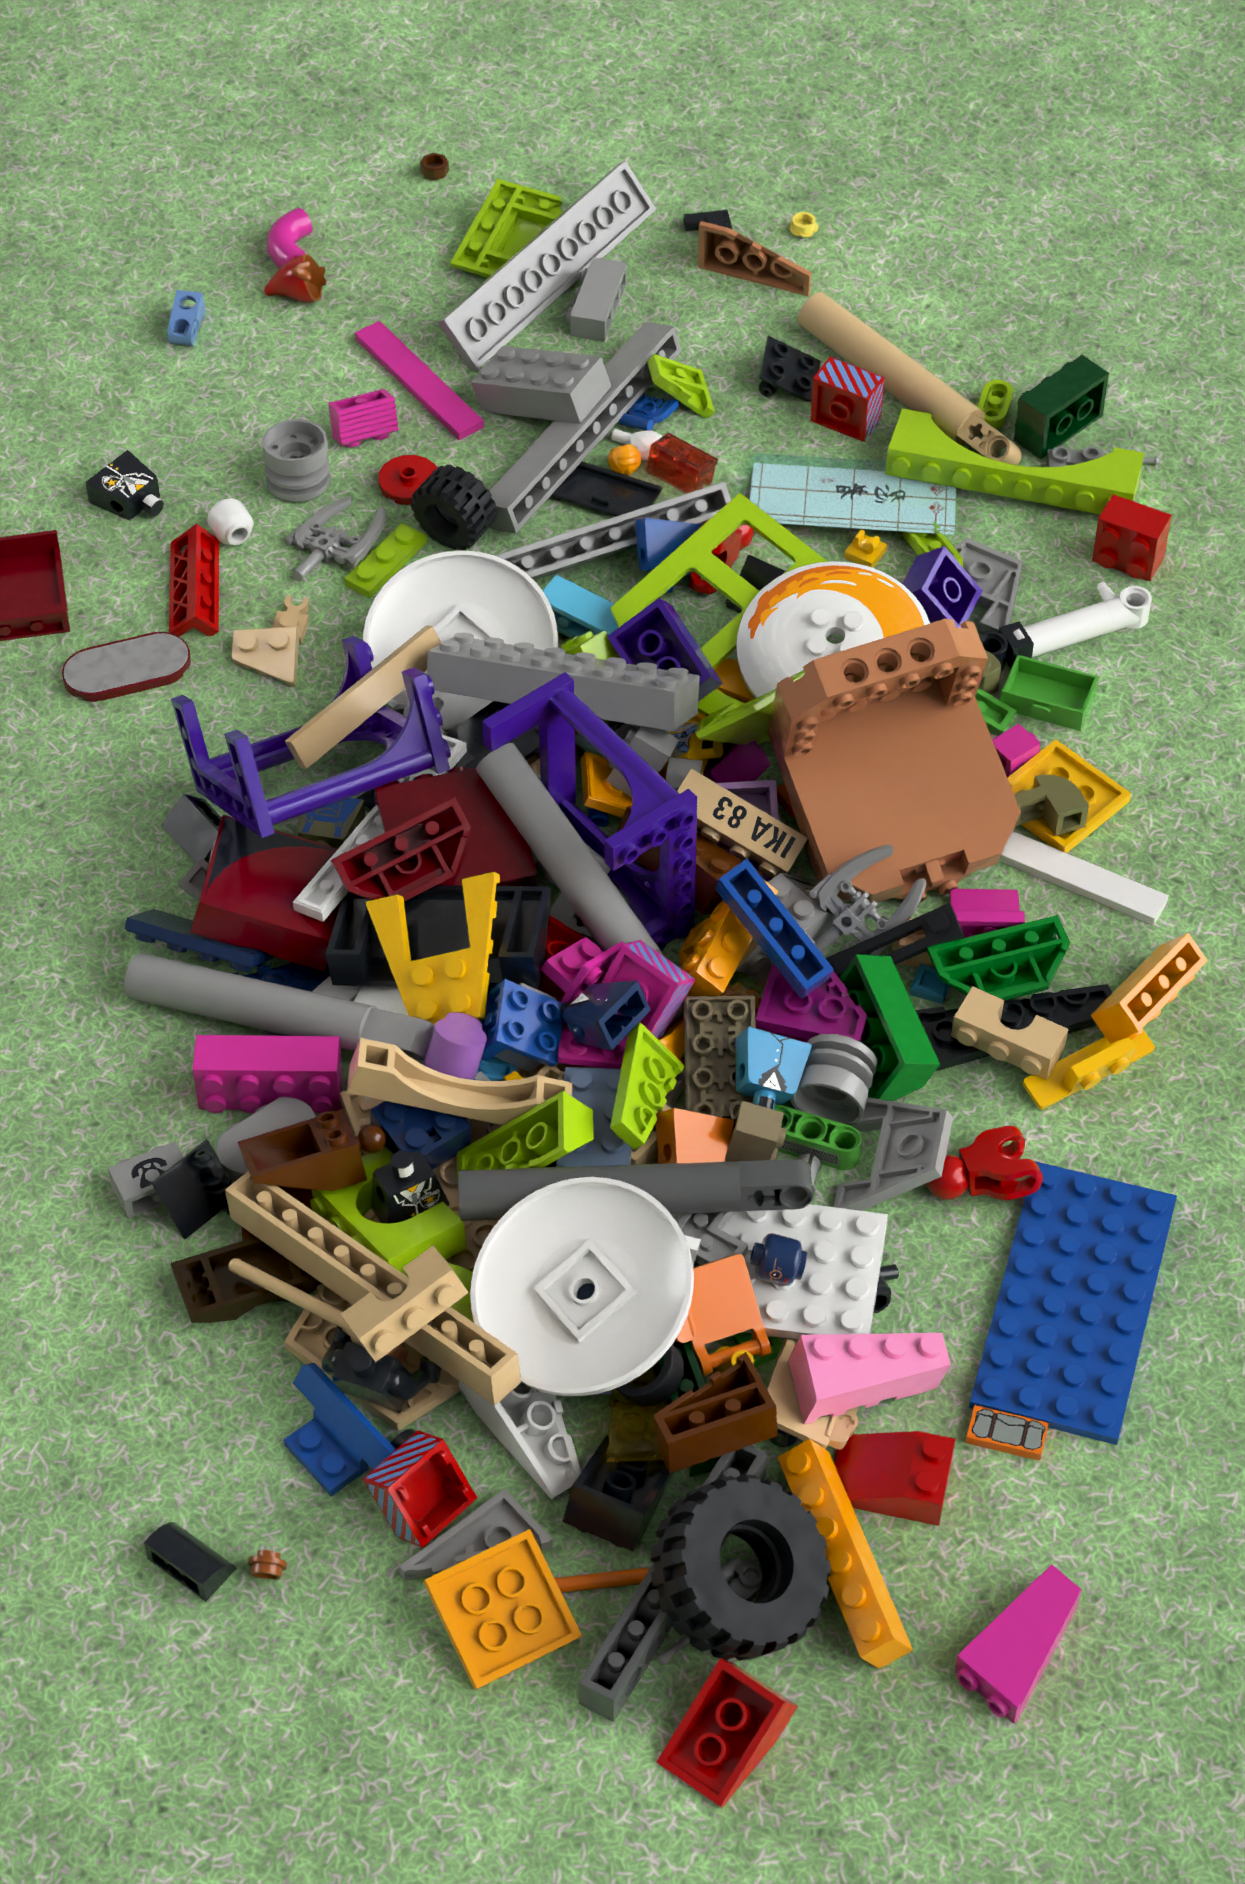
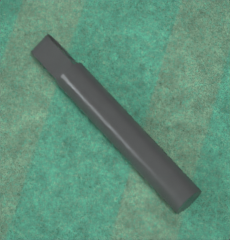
M798 1159L459 1171L458 1179L461 1221L500 1220L514 1205L533 1192L553 1183L581 1177L609 1178L634 1185L657 1199L670 1214L794 1210L807 1207L813 1200L811 1168L808 1163Z

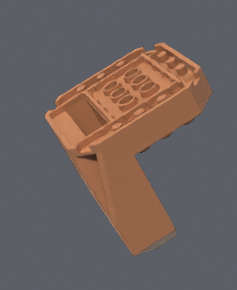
M952 619L939 620L812 660L803 666L805 674L800 679L794 682L792 677H786L777 683L768 735L779 764L800 834L808 838L804 846L818 883L857 855L888 844L894 848L890 857L871 865L851 880L852 887L857 892L860 891L862 894L865 891L868 892L869 896L867 899L870 903L873 900L878 903L890 898L904 901L914 882L919 878L926 880V887L920 902L927 899L926 893L929 890L934 889L939 891L940 895L950 894L951 889H959L957 883L972 872L998 863L1013 833L1021 811L975 698L988 657L974 622L964 621L960 624L961 628H957ZM840 891L837 894L840 899L853 902L852 897L847 892Z

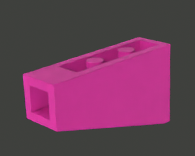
M1051 1564L957 1655L954 1672L959 1683L970 1692L976 1690L986 1699L988 1708L1000 1718L1006 1716L1011 1722L1015 1723L1022 1715L1078 1607L1082 1589Z

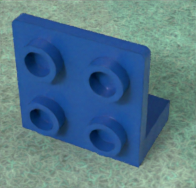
M507 979L501 981L488 991L485 1019L479 1020L482 1024V1030L487 1037L481 1059L488 1061L506 1048L550 1067L558 1063V1049L563 1025L560 1014L563 1003Z

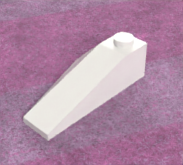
M462 1382L458 1383L460 1390L477 1416L551 1500L572 1487L580 1475L581 1469L572 1438L567 1434L562 1418L564 1410L561 1400H557L556 1395L536 1391L520 1383L494 1406Z

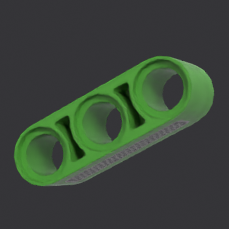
M783 1105L774 1106V1110L784 1113L781 1127L787 1129L781 1150L778 1149L779 1152L796 1157L802 1154H810L809 1161H812L813 1156H816L820 1160V1164L839 1170H850L857 1166L860 1160L862 1137L856 1128Z

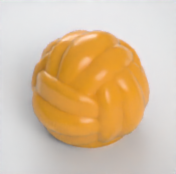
M633 444L619 446L610 450L607 457L608 465L613 471L629 476L636 472L640 466L641 454Z

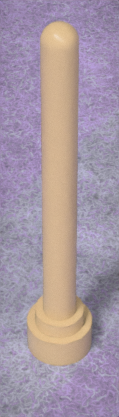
M238 1258L230 1260L228 1268L234 1274L347 1330V1335L350 1336L351 1341L363 1346L340 1315L343 1311Z

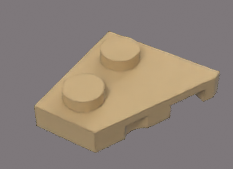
M297 627L233 630L232 660L234 664L246 669L256 670L257 673L268 678L278 679L290 687H296L299 631Z

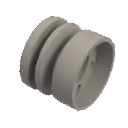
M292 419L276 423L266 430L262 438L267 488L272 495L282 500L298 502L316 498L325 492L331 480L327 436L323 428L312 421Z
M820 1034L811 1037L807 1042L812 1044L811 1051L798 1089L791 1098L793 1106L796 1110L846 1125L857 1123L863 1117L868 1099V1089L872 1085L877 1067V1059L874 1053L863 1043L847 1036Z

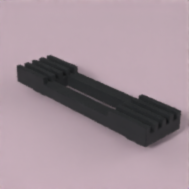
M948 903L831 955L826 960L833 967L838 978H840L856 954L866 955L922 929L925 933V938L884 956H891L894 965H897L926 952L927 947L958 940L965 936L953 907Z

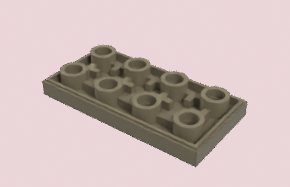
M755 996L685 997V1106L687 1111L734 1120L742 1101L753 1104L754 1097L740 1094L736 1090L735 1042L736 1037L747 1027L756 1028Z

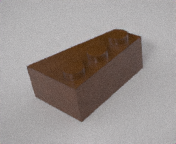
M746 1352L737 1357V1363L723 1373L717 1371L711 1375L706 1385L695 1392L689 1390L653 1415L655 1446L669 1473L777 1436L776 1405Z

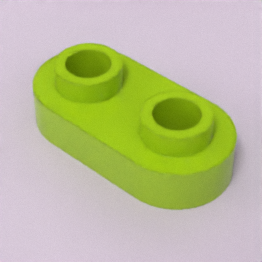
M1001 379L990 380L984 385L977 405L985 413V422L995 429L1001 428L1006 423L1014 392L1013 386Z

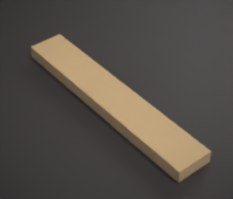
M426 625L285 740L300 768H309L405 688L401 671L413 667L422 672L427 670L428 651L440 645L441 642L433 626Z

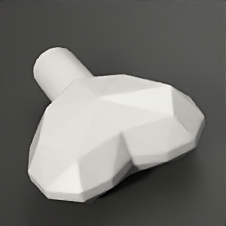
M614 429L611 435L612 441L624 445L633 444L639 450L641 460L643 461L652 459L655 455V450L664 442L662 435L654 431H639L630 434Z

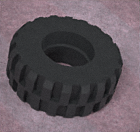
M743 1474L736 1478L730 1475L692 1490L686 1494V1497L676 1501L669 1508L668 1518L661 1520L656 1531V1537L659 1540L658 1543L652 1545L651 1562H654V1572L651 1573L653 1587H657L660 1596L658 1603L663 1613H668L673 1621L671 1626L680 1636L685 1634L690 1638L689 1643L701 1652L710 1649L711 1654L715 1658L728 1660L735 1657L738 1661L751 1660L784 1649L787 1645L799 1641L806 1635L807 1628L815 1625L821 1615L819 1606L826 1603L829 1586L826 1585L827 1577L830 1576V1560L826 1558L825 1549L827 1544L825 1537L820 1535L815 1525L818 1522L810 1510L806 1511L800 1505L802 1501L791 1491L787 1493L782 1491V1486L770 1479L760 1482V1479L755 1475ZM726 1533L736 1535L744 1540L753 1549L759 1560L762 1584L755 1602L747 1601L737 1595L727 1584L722 1574L719 1555Z

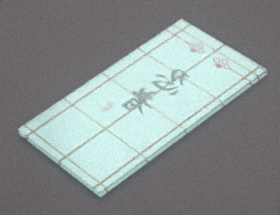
M755 453L753 457L754 465L750 501L778 523L954 535L956 531V487L886 475V462L760 453Z

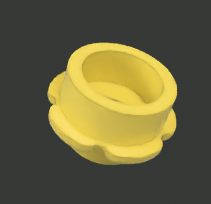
M808 212L795 214L790 222V232L795 236L803 238L811 237L813 232L815 233L818 230L815 217Z

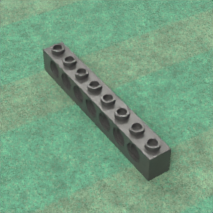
M750 1445L721 1455L703 1486L730 1475L734 1478L743 1474L755 1475L760 1479V1482L763 1481L766 1477L767 1453ZM726 1533V1535L724 1536L720 1549L724 1545L730 1533ZM654 1563L578 1682L579 1704L612 1722L615 1721L672 1629L671 1623L673 1621L667 1612L663 1613L658 1603L660 1596L657 1587H653L651 1573L654 1572Z

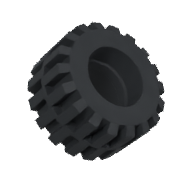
M453 465L439 466L417 488L411 497V509L414 512L415 520L419 522L422 530L433 540L435 539L438 543L454 550L458 548L460 551L471 548L494 523L497 516L496 503L491 498L492 494L471 472H466L458 466L456 468Z

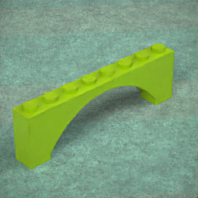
M902 408L888 446L885 474L1101 514L1112 494L1135 501L1145 453L1114 447L1113 452L1075 465L1060 467L1013 465L981 456L956 443L938 428L932 420L931 413Z

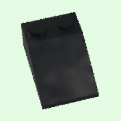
M612 1427L572 1485L562 1522L575 1527L579 1531L607 1540L617 1547L634 1551L645 1534L674 1472L669 1473L654 1444Z

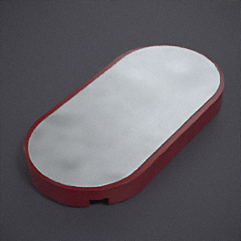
M152 632L85 648L74 653L66 660L62 669L63 683L69 694L74 697L75 695L82 697V700L89 702L108 700L166 686L178 681L183 677V673L187 668L189 669L191 664L190 650L182 638L168 632Z

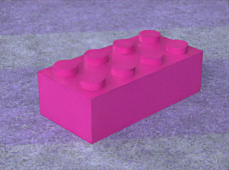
M196 1035L192 1071L199 1109H206L212 1113H220L225 1109L255 1113L261 1106L269 1105L278 1098L290 1097L305 1102L318 1114L326 1111L341 1110L340 1092H342L343 1067L339 1036Z

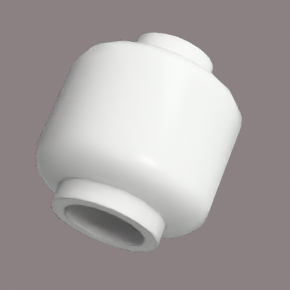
M229 498L217 502L211 508L207 517L210 529L216 538L225 545H238L245 542L253 530L254 523L251 515L237 499Z

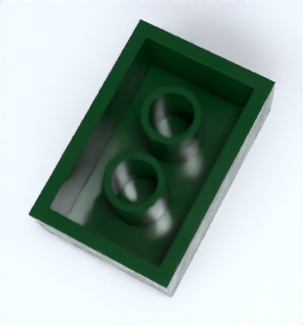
M1081 354L1073 361L1064 364L1053 375L1045 377L1040 384L1030 391H1025L1017 402L1018 410L1014 441L1041 460L1047 456L1048 449L1061 446L1103 416L1109 372Z

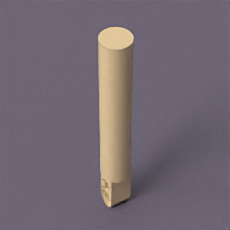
M824 292L815 293L803 304L798 315V323L803 329L848 363L885 377L884 390L909 409L931 413L932 420L938 428L961 446L967 443L987 458L1013 465L1019 464L1021 460V450L1019 447L985 422V413L827 294ZM984 434L983 438L979 439L980 435ZM1007 447L1006 453L999 457L1000 451Z

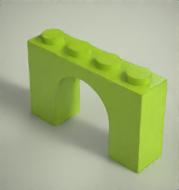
M384 1146L377 1153H368L362 1156L367 1177L366 1181L335 1191L312 1189L313 1199L310 1200V1204L315 1213L407 1276L402 1268L431 1246H434L444 1259L466 1249L464 1223L444 1202L398 1223H377L365 1218L364 1215L371 1209L373 1173L376 1169L391 1163L393 1153Z

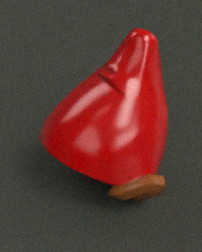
M308 253L292 258L269 280L264 288V292L267 296H288L302 303L319 301L322 294V286L326 285L324 277L325 267H319Z

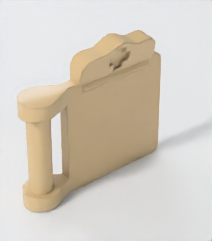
M786 1338L777 1355L776 1364L767 1387L777 1408V1428L804 1441L810 1438L824 1449L828 1445L838 1450L843 1449L849 1437L853 1435L858 1426L857 1411L859 1407L848 1409L845 1414L832 1417L831 1414L818 1417L816 1422L804 1425L790 1366L788 1365V1359L795 1348L796 1342Z

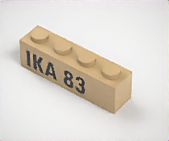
M690 769L677 792L680 794L690 789L697 796V828L701 829L700 834L711 842L718 843L721 841L731 847L729 851L734 856L742 860L749 858L760 865L759 869L772 878L780 873L787 874L808 838L702 774Z

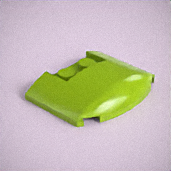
M497 178L452 258L450 266L487 278L490 277L562 213L560 207L563 206L561 196Z

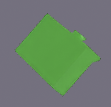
M1017 655L1004 689L1001 690L1000 701L1016 709V714L1081 731L1097 690L1099 676Z

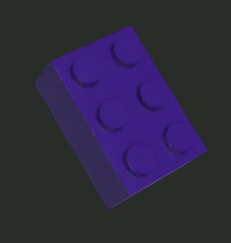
M660 597L607 636L619 656L625 659L627 664L653 663L657 665V669L684 668L688 670V674L700 675L698 702L723 684L673 606Z

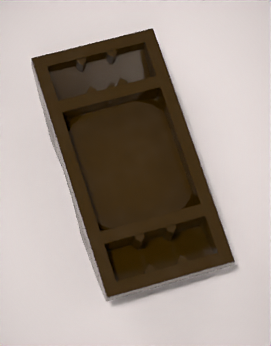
M257 1237L170 1263L191 1323L232 1321L238 1319L254 1307L268 1302H290L231 1272L228 1264L234 1258H238L307 1294L317 1290L318 1285L322 1284Z

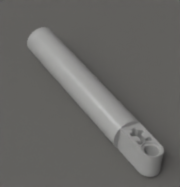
M507 743L484 757L476 767L477 773L603 952L621 941L626 944L642 940L663 955L515 744ZM684 1000L668 1028L684 1015Z
M138 953L132 958L125 974V992L127 997L133 1000L287 1036H339L340 1048L352 1051L356 1050L360 1038L393 1044L420 1064H425L424 1060L435 1026L426 1020L381 1010L376 1006L144 953Z

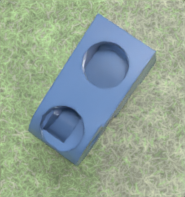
M176 290L168 325V341L170 344L194 346L201 321L204 320L206 314L202 292ZM192 300L196 304L194 307L184 306L183 301Z

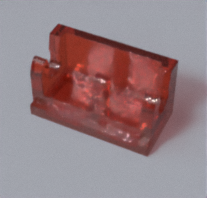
M667 433L650 445L646 472L687 494L702 489L703 484L709 486L712 483L718 459L673 434Z

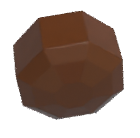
M427 154L420 162V171L424 178L438 180L445 178L449 172V161L442 154Z

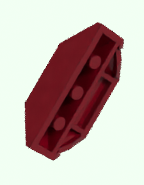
M453 797L332 859L331 862L347 892L369 900L398 894L404 898L405 902L455 876L471 826L456 798Z

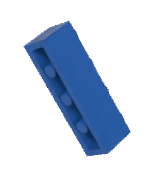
M745 859L719 878L715 890L801 999L830 978L834 971L833 967L748 859Z

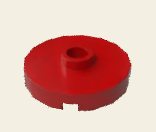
M402 455L392 458L379 471V489L387 499L389 497L395 500V503L411 505V497L437 467L428 458L418 455Z

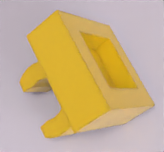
M861 529L853 538V542L844 551V558L856 564L874 568L887 552V544L881 542L880 538L876 535L874 538L866 535L865 530Z

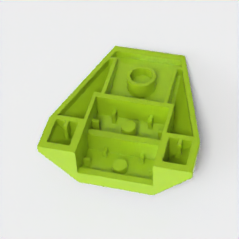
M802 670L792 675L793 681L795 682L803 677L805 671ZM776 688L739 706L736 701L707 715L698 722L695 732L698 739L742 745L754 740L759 745L770 740L768 728Z

